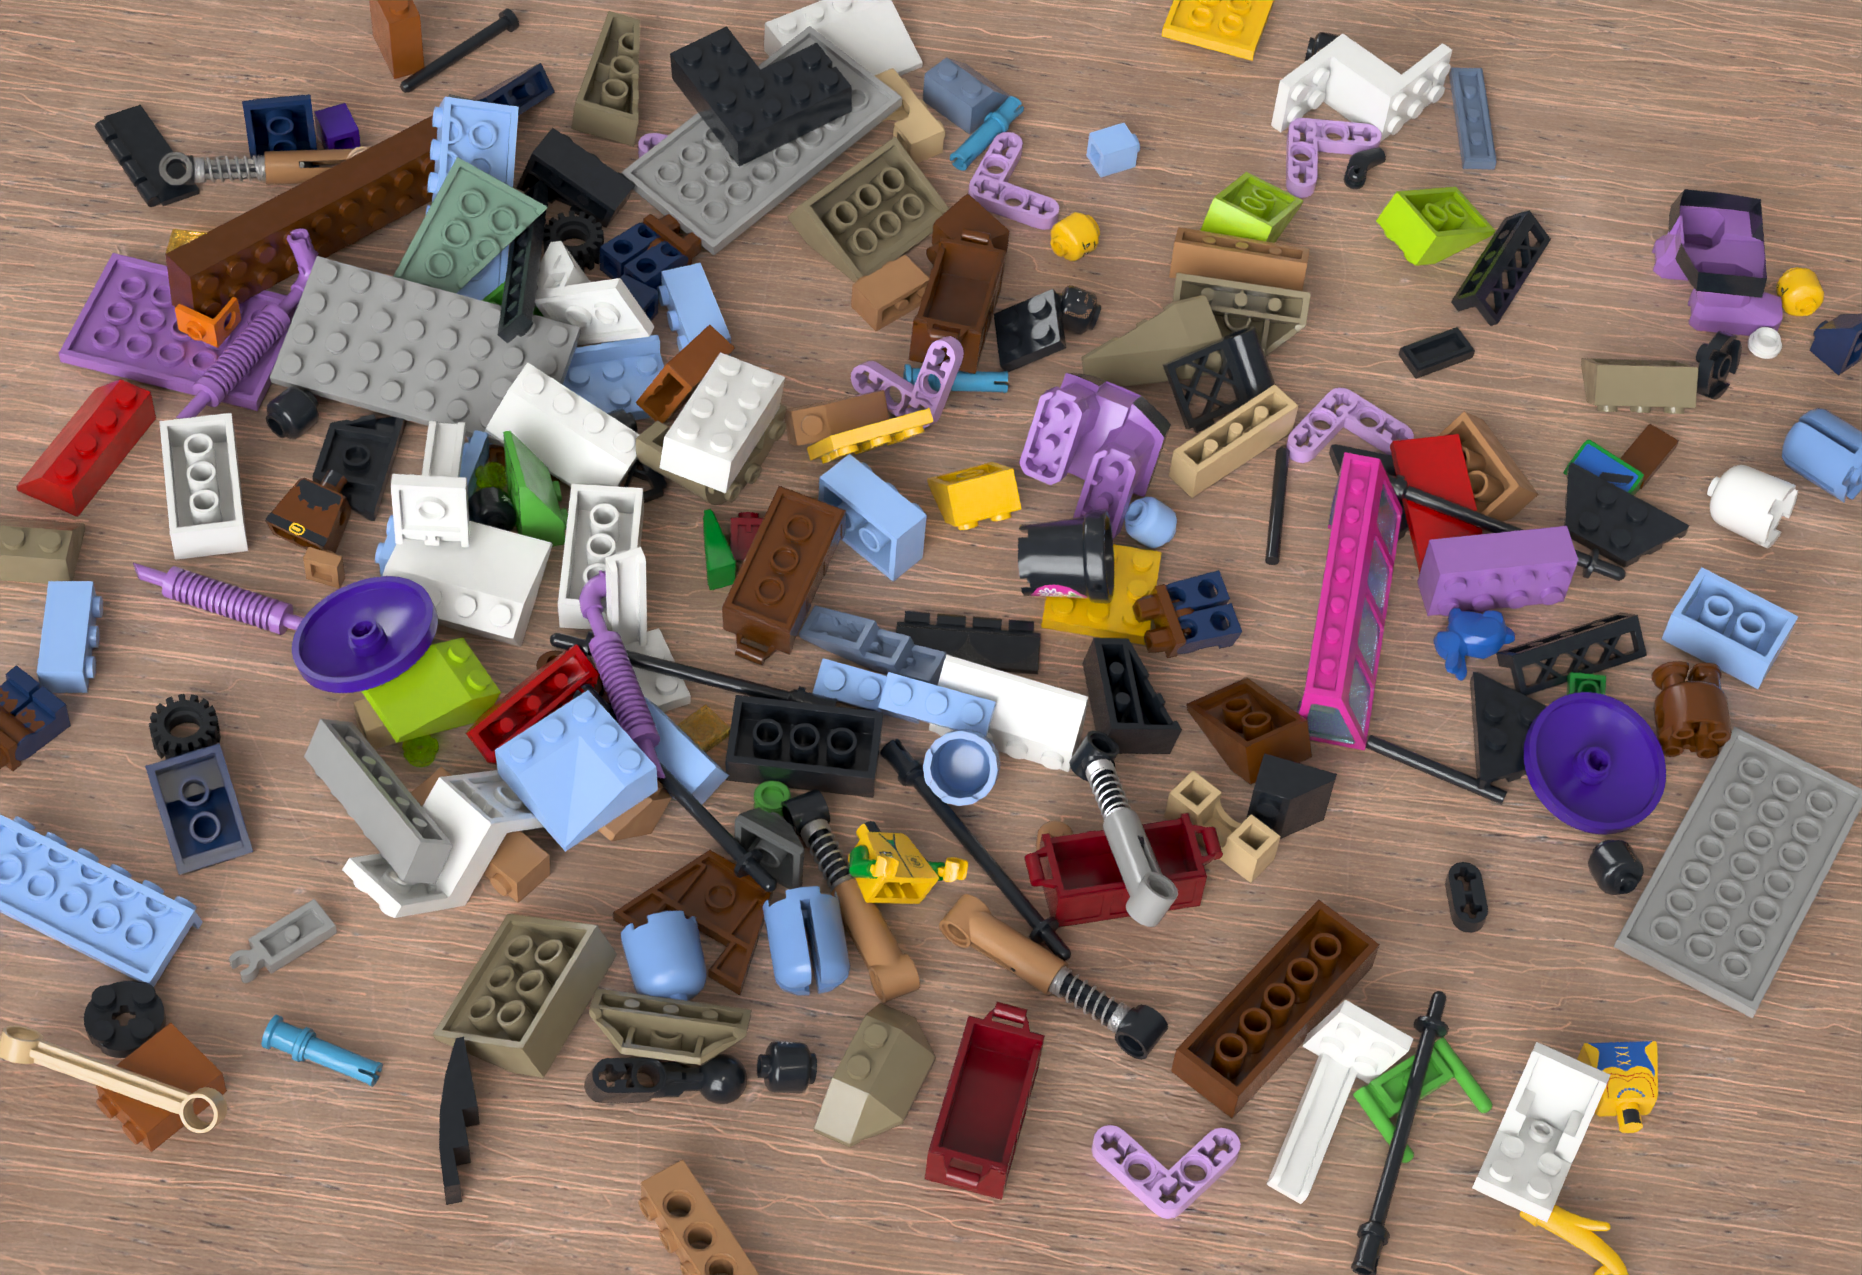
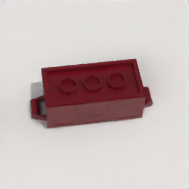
M1183 813L1180 818L1142 824L1162 874L1170 879L1178 890V896L1168 911L1200 906L1207 879L1204 866L1223 856L1216 828L1193 825L1189 813ZM1104 830L1087 831L1086 833L1050 838L1049 833L1041 834L1039 850L1029 853L1024 857L1031 886H1043L1050 917L1057 919L1059 927L1131 917L1126 910V903L1130 896ZM1195 834H1202L1207 856H1201Z
M997 1002L995 1008L984 1019L968 1015L928 1150L925 1172L926 1180L1002 1200L1039 1069L1045 1035L1030 1032L1026 1016L1028 1009ZM993 1017H997L1000 1019L1023 1024V1027L1019 1028L1003 1024L1000 1022L992 1021Z

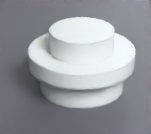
M1761 327L1750 335L1748 348L1754 355L1760 358H1774L1781 351V337L1776 330L1769 327Z

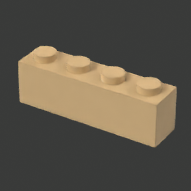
M1274 384L1173 451L1169 477L1191 498L1195 497L1288 435L1293 430L1298 405Z

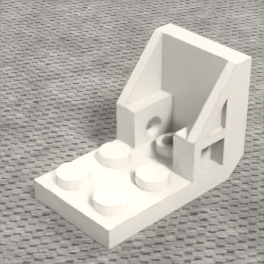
M550 242L539 265L538 289L535 296L536 306L545 318L580 327L581 335L577 346L650 337L654 325L621 278L590 282L563 242Z
M1536 1042L1472 1189L1547 1222L1607 1085L1610 1074Z

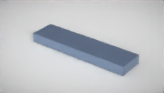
M1451 68L1449 79L1462 168L1495 170L1497 161L1482 68Z

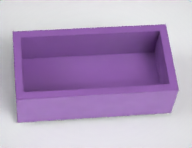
M1567 526L1429 540L1417 583L1427 616H1448L1453 608H1460L1461 611L1485 612L1490 609L1508 607L1517 609L1536 604L1553 605L1558 602H1564L1578 557Z

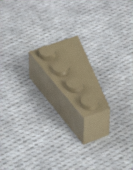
M608 11L575 102L571 129L634 147L639 122V19Z

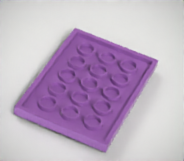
M112 253L59 351L60 361L195 395L193 385L206 373L207 369L227 350L228 346L235 341L252 320L260 314L261 310L268 304L278 306L287 295L264 290L239 304L241 322L219 348H216L201 340L196 341L186 333L179 331L175 307L171 303L167 266ZM297 306L288 315L291 322L297 309ZM231 312L225 319L224 328L230 321ZM288 329L224 398L223 403L258 411L271 385L270 375Z

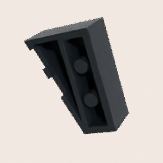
M552 128L532 152L516 188L526 192L528 188H531L538 180H541L549 188L547 202L552 204L557 200L571 206L570 211H575L576 215L579 216L580 211L585 212L586 219L592 215L596 218V223L600 222L603 227L607 228L628 201L635 184L627 180L623 174L614 171L604 164L596 155L587 152L574 143L570 137Z
M1093 638L1082 664L1095 730L1107 734L1119 746L1118 754H1170L1182 729L1177 720L1172 721L1164 707L1166 701L1161 693L1156 694L1148 680L1150 674L1131 642L1127 638Z

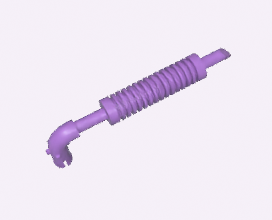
M306 229L293 230L290 232L291 235L287 236V241L294 253L299 270L298 278L291 285V292L278 306L274 304L266 305L260 314L239 334L235 341L228 346L227 350L207 369L206 373L193 385V391L196 396L176 418L196 417L206 405L217 407L290 327L291 321L288 315L299 304L318 255Z
M133 562L138 578L161 586L162 594L166 598L183 602L187 605L190 604L193 607L223 615L224 617L261 629L263 628L267 631L270 630V632L283 635L288 628L297 630L303 620V617L293 615V605L259 595L258 593L221 581L219 582L218 580L175 566L165 573Z
M600 570L598 575L589 579L584 585L579 596L582 616L588 619L595 636L589 643V649L618 724L655 764L657 777L665 778L654 749L660 742L659 733L653 722L621 636L617 632L608 631L602 616L603 606L601 599L606 597V571Z

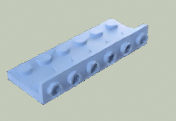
M444 97L439 107L435 106L432 126L438 127L437 140L432 139L430 148V159L435 160V170L429 174L427 187L428 192L433 193L432 202L457 157L513 187L519 107ZM427 205L426 214L431 205ZM509 245L456 294L483 300L504 283Z
M651 335L650 337L576 347L563 385L605 413L623 408L626 413L631 412L635 420L651 418L635 402L664 368L660 354L659 336ZM467 437L468 443H470L471 438Z
M0 815V912L141 983H148L154 987L191 926L199 929L203 923L195 912L197 907L183 897L176 896L175 900L163 895L164 890L148 880H144L140 884L130 879L132 875L118 865L111 864L108 868L98 863L99 858L83 848H79L77 852L67 848V842L53 833L47 832L43 836L35 832V827L31 823L18 816L11 820Z

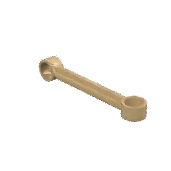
M7 1026L3 1028L0 1039V1057L7 1061L18 1064L36 1063L179 1114L184 1126L195 1133L210 1131L226 1117V1100L216 1089L204 1087L190 1093L44 1041L43 1035L34 1029L23 1026ZM195 1098H202L210 1103L214 1112L212 1122H204L196 1116L193 1110Z

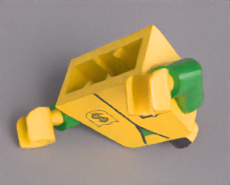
M868 821L857 829L856 835L859 838V842L848 856L849 873L855 877L866 903L920 904L937 881L953 882L956 879L964 880L966 879L968 861L962 858L948 857L946 858V863L926 860L908 836L903 833L881 832L873 821Z

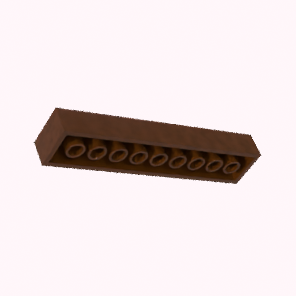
M433 115L165 254L172 305L176 308L178 304H182L213 319L232 297L237 298L238 303L241 304L262 291L273 287L275 284L299 273L294 253L287 241V236L291 235L290 232L293 230L306 229L312 241L311 243L318 253L317 256L327 258L333 253L354 244L363 237L382 229L391 222L431 202L433 193H429L427 187L429 174L435 170V160L430 159V148L432 139L437 140L438 127L432 126Z

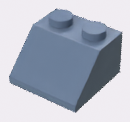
M947 57L927 71L924 76L923 101L969 135L984 123L985 117L990 112L996 111L1010 96L967 64Z

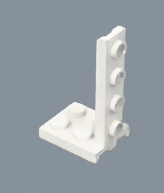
M429 421L422 475L392 474L391 495L396 544H403L404 539L425 540V545L440 546V540L461 541V547H469L470 524L467 478L460 477L466 432L465 422L448 424Z
M641 547L629 551H619L612 556L606 557L608 631L617 632L621 636L626 650L675 662L660 629L657 628L647 632L646 559ZM591 656V659H592V661H593V663H594V665H595V668L597 669L596 663L594 662V659H593V657ZM633 667L644 697L656 704L663 712L690 704L691 695L683 679Z
M1344 1000L1307 1034L1302 1047L1319 1057L1266 1185L1300 1204L1304 1202L1310 1193L1355 1078L1357 1077L1369 1084L1409 1051L1414 1038L1347 1000Z

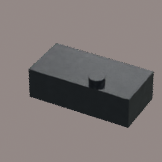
M736 695L725 761L726 773L729 775L726 781L760 785L765 781L773 780L782 782L788 788L810 791L818 789L820 792L873 798L882 736L883 712Z

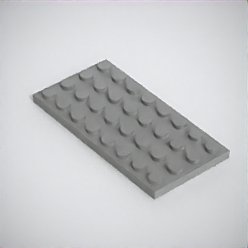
M811 26L807 27L758 67L761 70L814 43H818L832 61V66H836L852 86V112L740 167L699 113H697L621 172L627 180L635 184L633 190L663 215L670 214L673 216L685 233L693 232L702 241L701 246L712 255H716L902 106V97Z
M317 256L270 379L273 384L288 388L295 387L302 391L308 390L317 396L429 426V421L448 424L465 422V436L472 438L475 430L485 432L504 396L527 362L563 385L581 335V330L578 326L533 315L534 323L531 329L522 337L517 335L507 344L497 335L501 313L500 305ZM488 435L489 443L504 447L502 442Z
M1734 727L1730 740L1722 748L1618 936L1614 947L1753 1018L1862 808V789Z

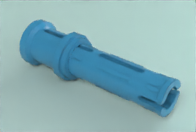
M905 364L903 379L915 385L921 368H912L910 364ZM958 371L951 391L1007 393L1008 385L1006 383H994V381L1008 382V372L976 371V374ZM930 374L928 378L929 385L934 391L938 392L941 388L940 380L937 376Z
M279 1015L272 1017L262 1037L261 1045L263 1048L268 1050L272 1047L291 1054L292 1059L297 1062H304L306 1059L362 1081L371 1087L377 1083L380 1077L376 1072H382L383 1063L373 1061L316 1037L313 1029L308 1027L300 1029L283 1022V1017Z

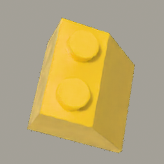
M988 462L927 478L928 486L945 523L955 527L958 526V530L975 528L979 526L978 521L991 518V521L1005 520L1012 517L1011 512L1022 509L1013 468L995 462Z

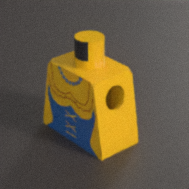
M1657 1042L1584 1043L1577 1060L1610 1074L1594 1113L1599 1117L1617 1116L1619 1130L1622 1133L1638 1132L1643 1128L1641 1115L1650 1114L1658 1098Z

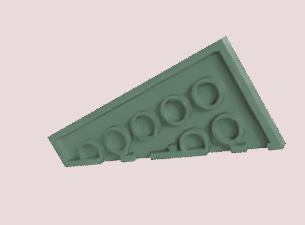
M457 157L393 277L457 293L548 207Z

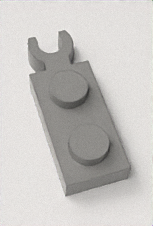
M313 899L249 938L251 949L234 952L229 957L230 966L232 969H235L241 964L249 965L248 968L240 972L243 983L253 981L258 976L259 969L264 966L272 974L337 934L336 925L317 901Z

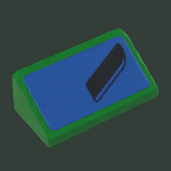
M1587 439L1570 461V463L1572 462L1632 495L1639 491L1644 478L1642 472L1590 439ZM1570 463L1568 464V466L1565 468V470H1564V472H1563V474H1565L1566 476H1567V471H1568V467H1569Z

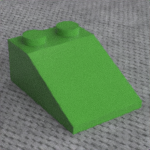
M511 431L503 432L507 494L516 511L517 522L515 525L518 534L551 542L553 544L552 547L564 545L568 513L566 508L560 509L558 502L562 501L559 482H552L548 467Z

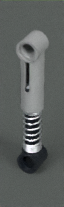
M1092 730L1087 733L1069 761L1070 768L1078 777L1090 783L1095 800L1101 810V815L1104 818V833L1130 896L1126 903L1127 912L1141 925L1155 927L1176 900L1178 890L1174 883L1162 874L1141 820L1128 804V799L1125 796L1115 770L1114 760L1119 753V746L1107 734Z

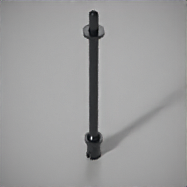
M1386 473L1398 500L1404 498L1492 533L1523 530L1409 486L1407 481L1404 480L1405 476L1397 474V476ZM1383 484L1381 494L1388 496V500H1390L1389 495ZM1594 548L1589 555L1575 550L1578 557L1577 566L1583 567L1584 578L1588 579L1592 572L1616 581L1625 578L1626 572L1623 568L1598 559L1599 549Z
M588 631L585 640L561 633H554L550 637V643L554 647L565 650L577 644L589 660V657L592 656L589 643L594 634ZM626 650L632 667L751 697L836 707L837 698L833 699L806 692L805 687L799 686L798 689L787 691Z
M591 684L581 686L585 692L588 690L618 723L611 703H607ZM577 690L573 696V699H575L582 693L579 690ZM660 762L665 778L657 777V780L737 862L734 874L739 878L750 875L763 890L773 892L777 888V882L760 865L763 853L759 849L748 852Z
M899 739L888 742L882 748L880 754L897 772L898 781L903 786H913L1033 928L1029 938L1037 944L1044 942L1056 956L1064 961L1070 959L1071 951L1055 932L1059 927L1057 919L1055 917L1047 919L1042 917L950 806L933 793L925 782L923 763L920 760H915Z
M1436 991L1432 994L1426 1016H1419L1413 1024L1414 1028L1421 1033L1370 1219L1368 1222L1360 1225L1357 1231V1236L1360 1239L1351 1269L1358 1275H1376L1382 1248L1388 1244L1390 1234L1384 1225L1435 1040L1447 1035L1449 1030L1448 1025L1441 1021L1447 1000L1446 994L1442 991Z

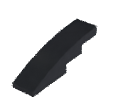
M464 1037L455 1039L445 1073L440 1105L439 1152L446 1205L462 1202L457 1166L471 1163L466 1127L480 1125L478 1104Z

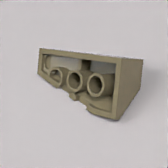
M1200 295L1172 302L1163 308L1164 311L1150 320L1144 319L1136 324L1137 327L1120 338H1112L1082 356L1083 374L1095 376L1120 387L1168 381L1163 367L1164 364L1223 339L1207 297ZM1219 350L1209 354L1205 368L1214 372L1220 371L1223 360ZM1199 358V359H1196V360H1194V361H1192V362L1198 364L1200 358ZM1186 364L1175 369L1179 380L1192 378L1196 370Z

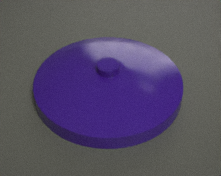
M381 576L351 583L322 599L303 618L292 641L293 660L302 677L310 685L326 692L354 693L380 686L407 671L428 650L437 631V610L428 592L418 583L406 578Z
M1592 692L1568 694L1553 701L1534 719L1527 732L1524 743V765L1530 785L1541 803L1555 817L1567 825L1592 834H1616L1629 830L1639 824L1658 805L1666 783V764L1662 748L1647 722L1623 702L1610 696Z

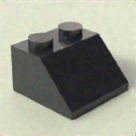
M1264 753L1247 818L1252 814L1281 836L1280 839L1323 821L1337 774Z

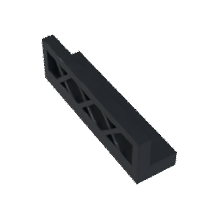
M1530 210L1506 217L1451 301L1458 312L1476 307L1490 326L1499 323L1551 240ZM1529 231L1537 239L1534 247L1530 246ZM1516 251L1521 252V268L1516 267ZM1503 272L1507 273L1509 287L1507 289H1503ZM1489 294H1494V310L1486 301Z
M1620 612L1497 652L1496 655L1499 667L1511 669L1516 691L1527 696L1566 683L1570 672L1593 674L1645 657L1647 653L1638 615ZM1630 632L1634 650L1623 654L1615 649V646L1621 635ZM1596 643L1604 648V651L1599 661L1592 664L1583 658L1589 646ZM1566 654L1573 658V661L1567 672L1560 674L1553 670L1552 667L1559 655ZM1546 659H1547V661H1546L1545 664H1543L1542 662H1540V661H1543V660H1546ZM1534 664L1542 670L1536 682L1526 686L1522 667ZM1549 674H1551L1552 676H1554V677H1551V678H1548V679H1547V677H1548Z

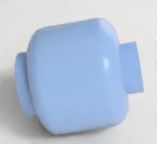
M1149 496L1135 500L1129 505L1124 517L1126 532L1133 539L1148 548L1155 549L1163 546L1174 537L1177 517L1170 507L1158 499Z

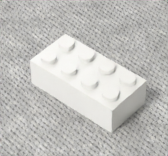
M720 353L665 435L660 468L726 493L779 410L785 377Z
M226 413L159 421L169 528L175 560L248 551L232 414Z
M571 484L558 598L560 628L591 629L588 619L582 616L580 610L579 596L582 588L589 579L598 575L600 570L606 571V557L612 556L619 551H629L641 547L644 517L643 488ZM604 597L601 599L603 606L602 616L607 626V600Z

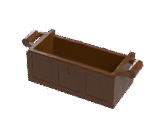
M964 228L963 233L959 234L954 240L940 238L938 253L930 272L929 281L922 296L918 314L913 320L909 352L910 361L923 363L927 351L933 342L943 337L951 336L956 338L963 347V360L958 371L976 374L1001 292L1007 252L993 248V243L990 239L991 233ZM942 348L941 350L945 352L944 362L950 359V357L946 354L947 348Z
M778 486L722 606L723 630L736 634L737 648L735 656L762 666L765 660L777 650L789 655L791 654L794 640L806 614L809 612L811 603L828 570L840 539H843L845 536L846 510ZM745 638L769 647L768 651L765 652L744 644L742 640Z

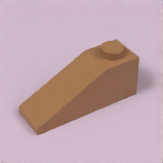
M884 390L788 408L786 409L784 419L789 444L799 446L819 442L831 435L889 420L885 392Z

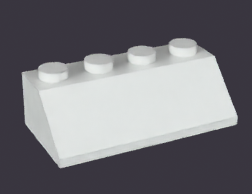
M528 362L507 391L485 429L486 433L503 444V432L511 431L548 467L550 474L570 487L571 484L619 487L638 459L636 455V438L639 436L638 433Z
M946 655L938 686L996 702L987 737L992 740L999 752L1006 753L1015 759H1026L1042 764L1049 769L1070 771L1069 761L1078 749L1082 737L1088 696ZM931 723L929 725V731L936 732L940 736L954 731Z

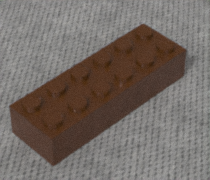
M1318 899L1176 1049L1171 1072L1230 1118H1233L1305 1041L1307 1034L1328 1016L1373 967L1380 944Z

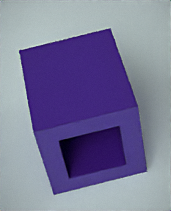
M346 103L314 112L316 133L324 149H355L356 147H361L359 129Z

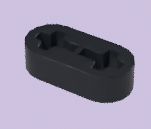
M1459 862L1451 866L1445 881L1450 915L1453 924L1459 930L1473 933L1483 927L1488 915V905L1480 870L1471 863ZM1459 876L1464 877L1465 882H1470L1467 891H1464L1462 881L1457 880ZM1466 904H1469L1470 912L1476 915L1475 918H1469L1468 913L1464 912Z

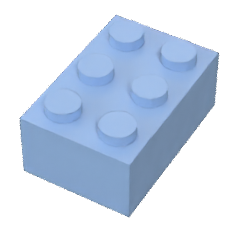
M850 454L820 476L818 500L846 510L845 536L841 540L894 582L923 558L927 515L919 505L908 501L899 494L898 490L891 483L884 482L873 473L866 463L859 462Z
M1701 567L1671 614L1662 640L1706 663L1718 665L1723 672L1759 689L1788 641L1798 616Z

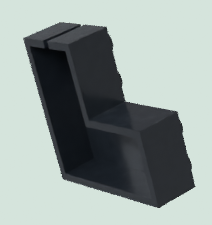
M726 26L670 53L673 81L739 167L852 112V86L838 68L832 66V61L818 43H814L760 70Z

